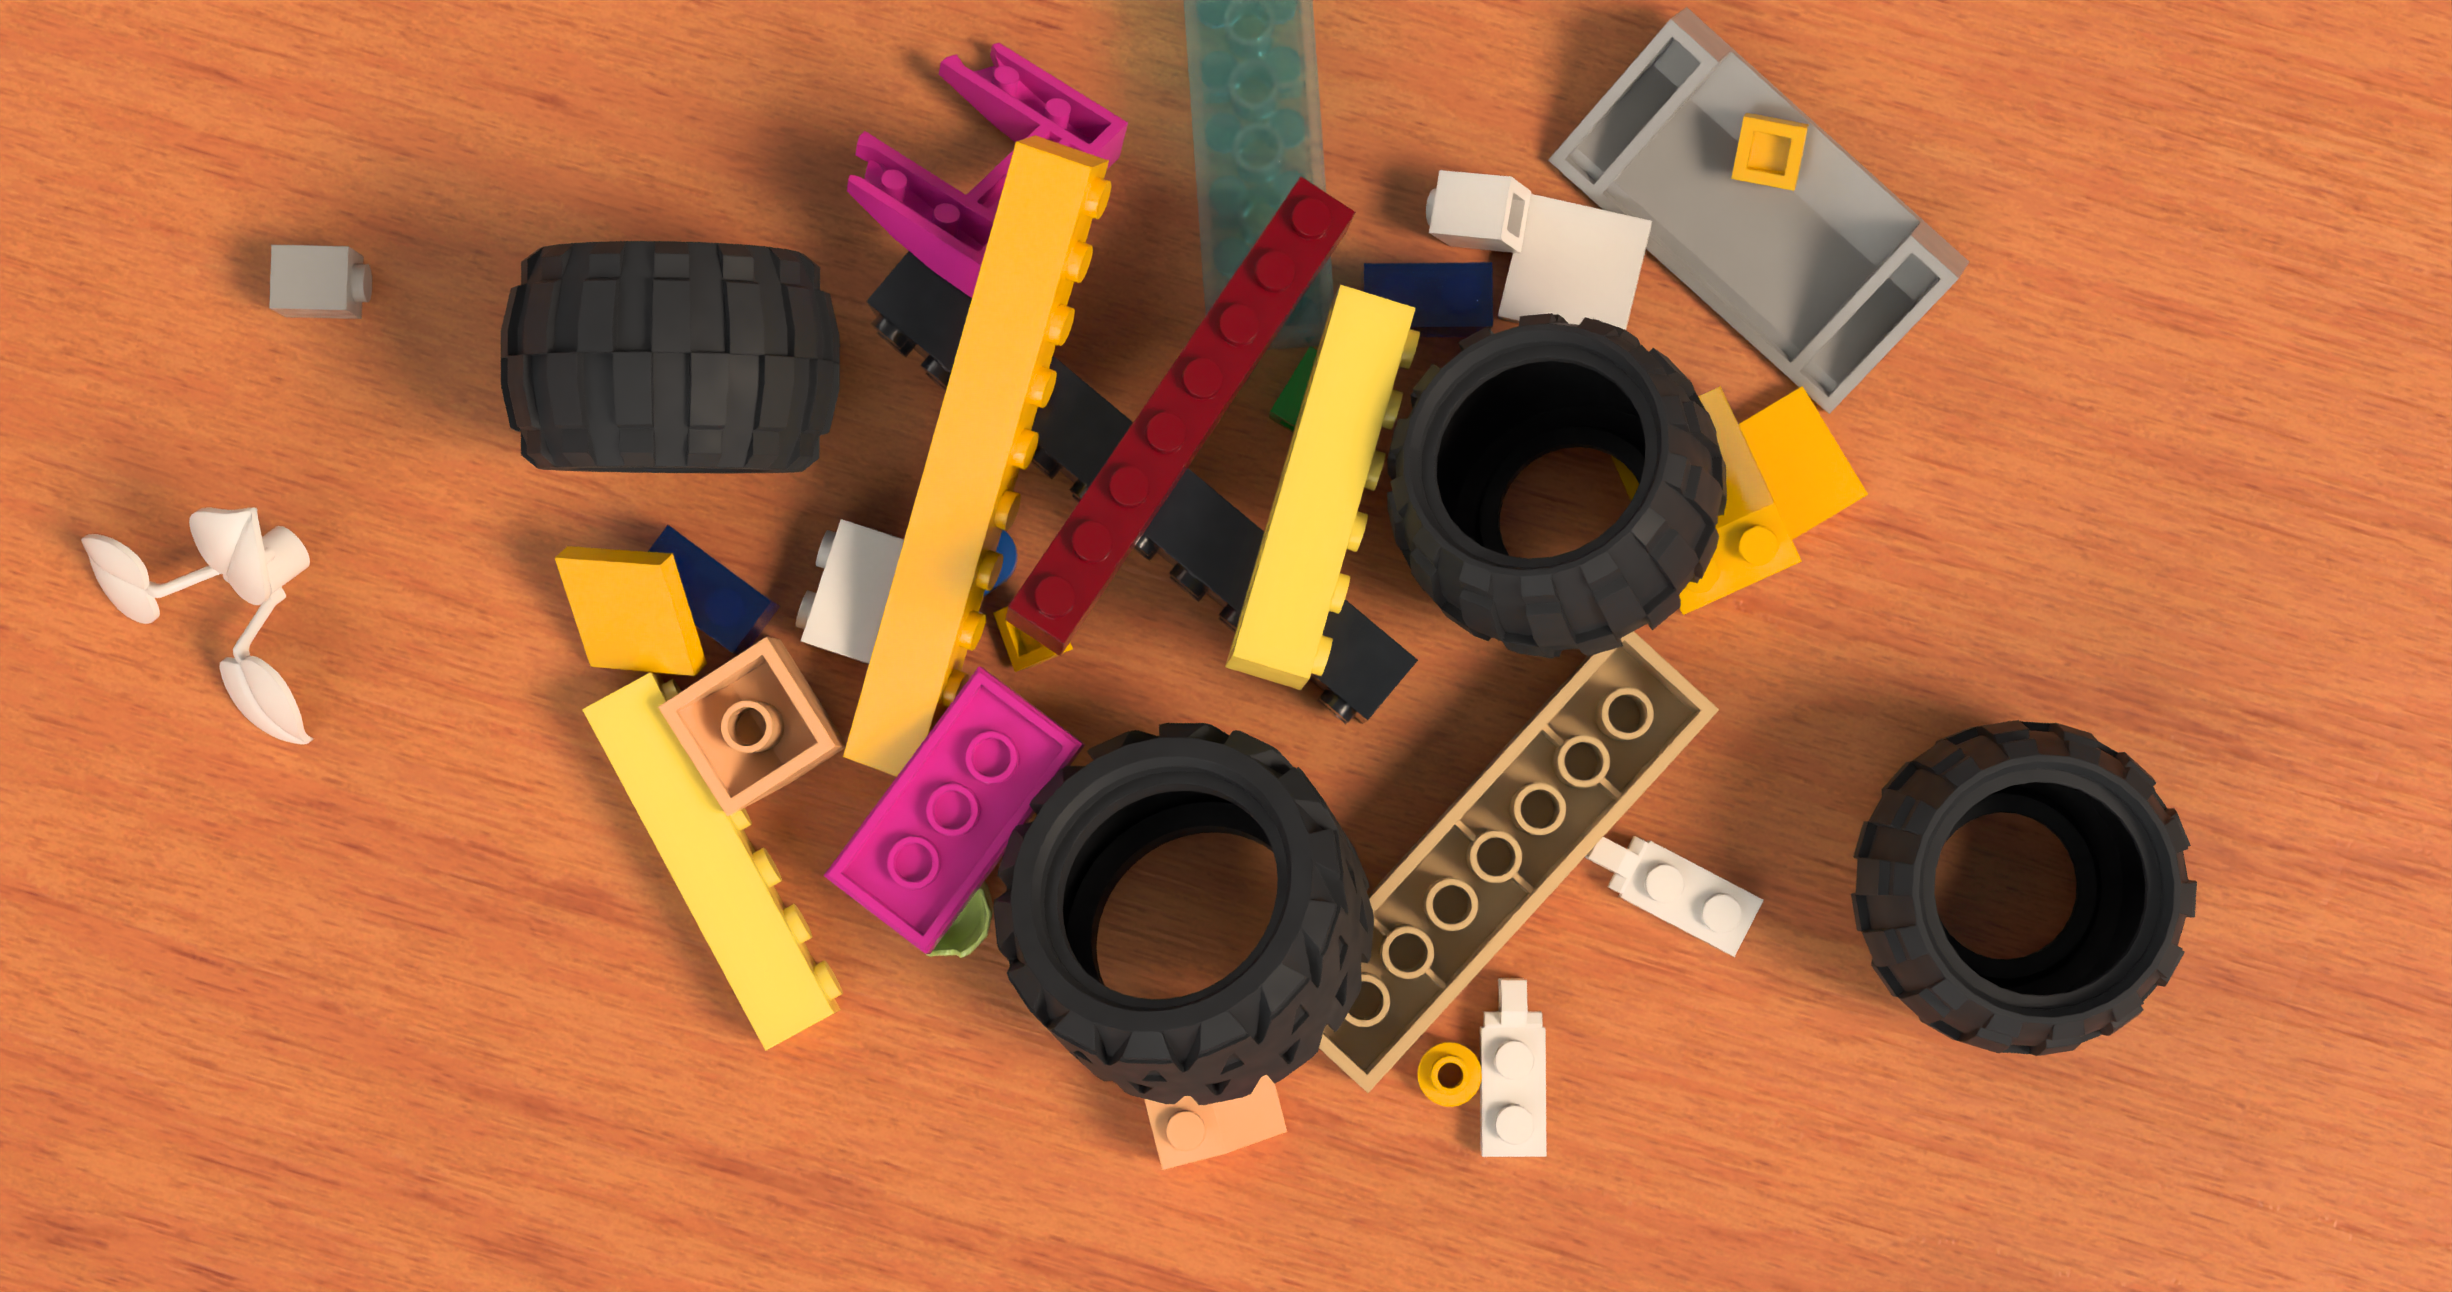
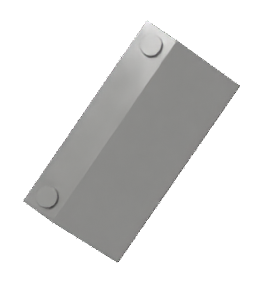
M1687 7L1666 23L1548 160L1603 210L1651 220L1652 227L1646 249L1799 388L1803 386L1808 396L1828 414L1841 403L1948 291L1969 264V261ZM1746 112L1809 124L1797 186L1794 191L1731 179L1743 117Z

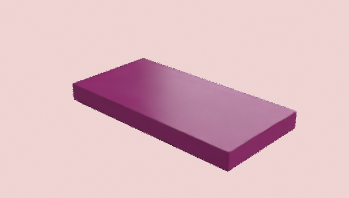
M979 666L826 871L824 877L923 953L931 954L1003 857L1014 828L1028 823L1035 814L1029 806L1032 799L1059 770L1072 764L1085 744L986 669Z

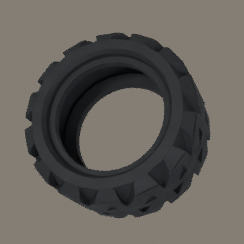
M1164 723L1159 725V736L1139 730H1132L1090 748L1087 752L1093 759L1092 762L1086 766H1065L1032 799L1029 806L1037 816L1034 821L1018 825L1014 828L999 866L997 876L1004 882L1007 889L1005 893L994 900L993 909L997 946L999 951L1009 961L1010 967L1007 975L1010 982L1029 1011L1075 1058L1097 1078L1103 1081L1115 1082L1129 1095L1163 1104H1176L1184 1096H1191L1198 1105H1208L1250 1095L1260 1078L1264 1075H1267L1274 1084L1281 1081L1313 1058L1318 1052L1326 1025L1334 1032L1340 1028L1362 987L1361 962L1368 963L1371 958L1374 914L1367 894L1369 882L1355 848L1305 773L1299 767L1297 769L1293 767L1275 747L1242 731L1233 730L1228 735L1207 723ZM1200 833H1227L1242 836L1267 847L1274 853L1278 879L1275 906L1270 922L1254 950L1229 975L1203 990L1169 999L1137 998L1124 995L1104 986L1097 960V934L1100 919L1113 889L1138 860L1157 847L1174 839Z

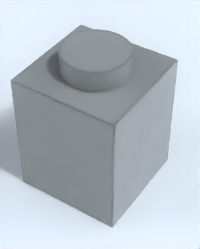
M271 245L269 308L284 317L362 319V302H369L372 294L371 268L369 264H363L364 256L349 246Z

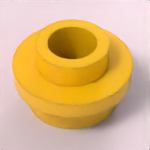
M1443 1042L1434 1045L1422 1056L1418 1065L1417 1078L1422 1092L1429 1100L1441 1106L1454 1107L1468 1102L1476 1094L1481 1084L1482 1071L1477 1057L1470 1049L1459 1043ZM1446 1063H1455L1459 1065L1462 1071L1460 1082L1452 1087L1443 1086L1438 1080V1071Z

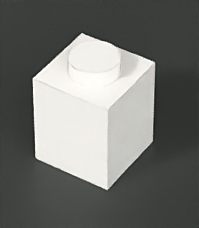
M1439 170L1437 188L1431 190L1426 204V219L1430 226L1429 233L1451 247L1521 253L1531 191L1511 176Z

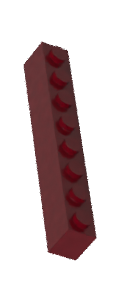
M1300 176L1009 604L1006 621L1057 655H1062L1345 236L1356 213L1355 211Z

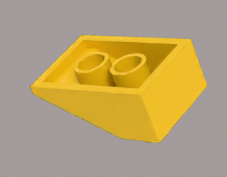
M1721 386L1698 397L1705 410L1709 413L1717 431V440L1726 464L1727 502L1724 515L1718 516V524L1715 527L1719 534V540L1703 578L1699 579L1698 583L1689 582L1679 595L1681 599L1680 610L1683 615L1802 562ZM1611 455L1632 501L1639 483L1625 464Z

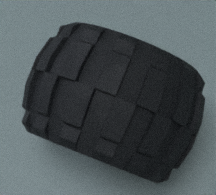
M607 241L556 244L541 247L521 261V285L515 286L510 290L501 328V389L510 428L521 432V456L538 469L582 472L710 474L803 472L819 459L820 436L830 432L840 389V336L831 296L829 293L820 290V267L798 251L743 244L676 241Z
M1553 313L1520 316L1518 327L1494 334L1487 326L1458 342L1461 352L1443 368L1432 364L1413 388V393L1410 395L1413 409L1408 418L1398 419L1387 458L1388 475L1392 480L1390 482L1393 490L1387 493L1390 522L1395 543L1402 551L1415 580L1450 620L1475 637L1486 641L1495 638L1498 641H1502L1508 650L1519 654L1553 659L1554 657H1560L1562 650L1580 649L1581 653L1591 656L1622 647V637L1646 624L1654 630L1680 608L1681 599L1679 595L1689 582L1698 583L1699 579L1703 578L1719 540V534L1715 527L1718 524V516L1724 515L1727 502L1726 464L1720 451L1716 436L1717 431L1709 413L1705 410L1696 394L1692 382L1667 356L1655 348L1648 352L1640 344L1638 338L1625 329L1594 318L1592 320L1585 317L1577 325L1569 324L1559 314L1553 315ZM1564 448H1590L1612 455L1624 463L1634 474L1639 486L1630 505L1616 523L1595 540L1576 550L1553 557L1527 559L1509 556L1500 532V512L1503 499L1514 479L1534 460L1547 453Z
M2019 720L1967 728L1936 741L1935 745L1913 761L1906 762L1881 789L1882 798L1869 821H1863L1853 855L1854 858L1858 859L1856 893L1851 894L1857 931L1862 932L1873 958L1871 966L1891 995L1898 997L1919 1017L1922 1023L1952 1040L1996 1053L2041 1056L2073 1051L2085 1041L2100 1035L2110 1036L2140 1015L2144 1010L2141 1006L2144 1004L2143 1001L2157 986L2165 987L2185 953V951H2182L2183 948L2178 946L2186 917H2195L2197 881L2188 880L2183 853L2184 850L2191 846L2175 808H2167L2156 793V789L2153 787L2156 782L2153 777L2127 753L2116 752L2099 742L2092 733L2059 723L2023 722ZM2000 812L2016 813L2032 818L2053 832L2069 853L2077 882L2073 910L2063 930L2052 942L2039 951L2013 959L1989 958L1976 954L1962 946L1950 935L1941 922L1934 894L1936 867L1945 842L1956 830L1969 821L1987 814Z

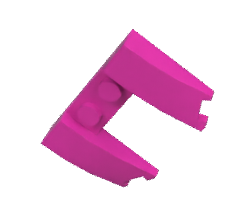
M1001 43L992 44L990 57L994 64L992 67L973 72L964 66L957 54L946 57L941 61L939 75L988 121L1015 143L1016 141L1036 135L1109 160L1107 169L1120 158L1128 122ZM864 131L858 138L855 156L868 162L865 177L863 179L859 176L849 175L847 192L896 241L932 271L972 298L1013 151L965 195Z

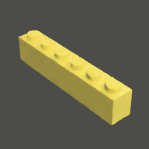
M1340 285L1329 308L1232 641L1226 668L1301 690L1308 682L1311 673L1322 676L1333 638L1322 635L1329 611L1337 614L1340 613L1350 583V576L1340 573L1347 549L1357 552L1367 524L1368 514L1358 511L1364 488L1375 490L1386 453L1375 450L1381 427L1392 430L1402 401L1403 392L1393 389L1399 367L1410 368L1418 345L1420 332L1410 329L1416 308L1344 285Z
M650 672L582 710L766 1051L840 1011L841 1009L835 998L842 995L843 992L828 963L824 960L816 964L804 943L812 938V933L800 910L795 904L786 908L774 885L781 882L782 878L773 859L764 847L755 852L744 829L752 825L746 809L744 808L731 816H726L658 707L682 692L674 679L664 683L661 675Z

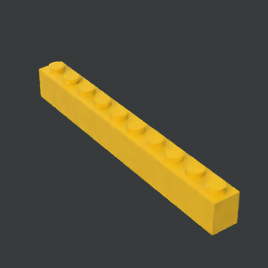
M1036 135L1016 141L844 751V758L897 777L969 680V674L963 672L962 667L967 650L973 651L976 648L984 630L986 615L979 612L984 591L992 590L1002 568L1003 554L996 552L1002 529L1008 531L1018 513L1021 494L1014 492L1019 470H1026L1037 448L1039 434L1031 430L1037 408H1044L1047 405L1055 386L1057 373L1055 370L1049 369L1055 346H1062L1065 343L1073 324L1075 310L1067 306L1074 282L1081 283L1091 262L1093 246L1086 243L1093 218L1100 219L1109 200L1111 181L1104 179L1109 160Z

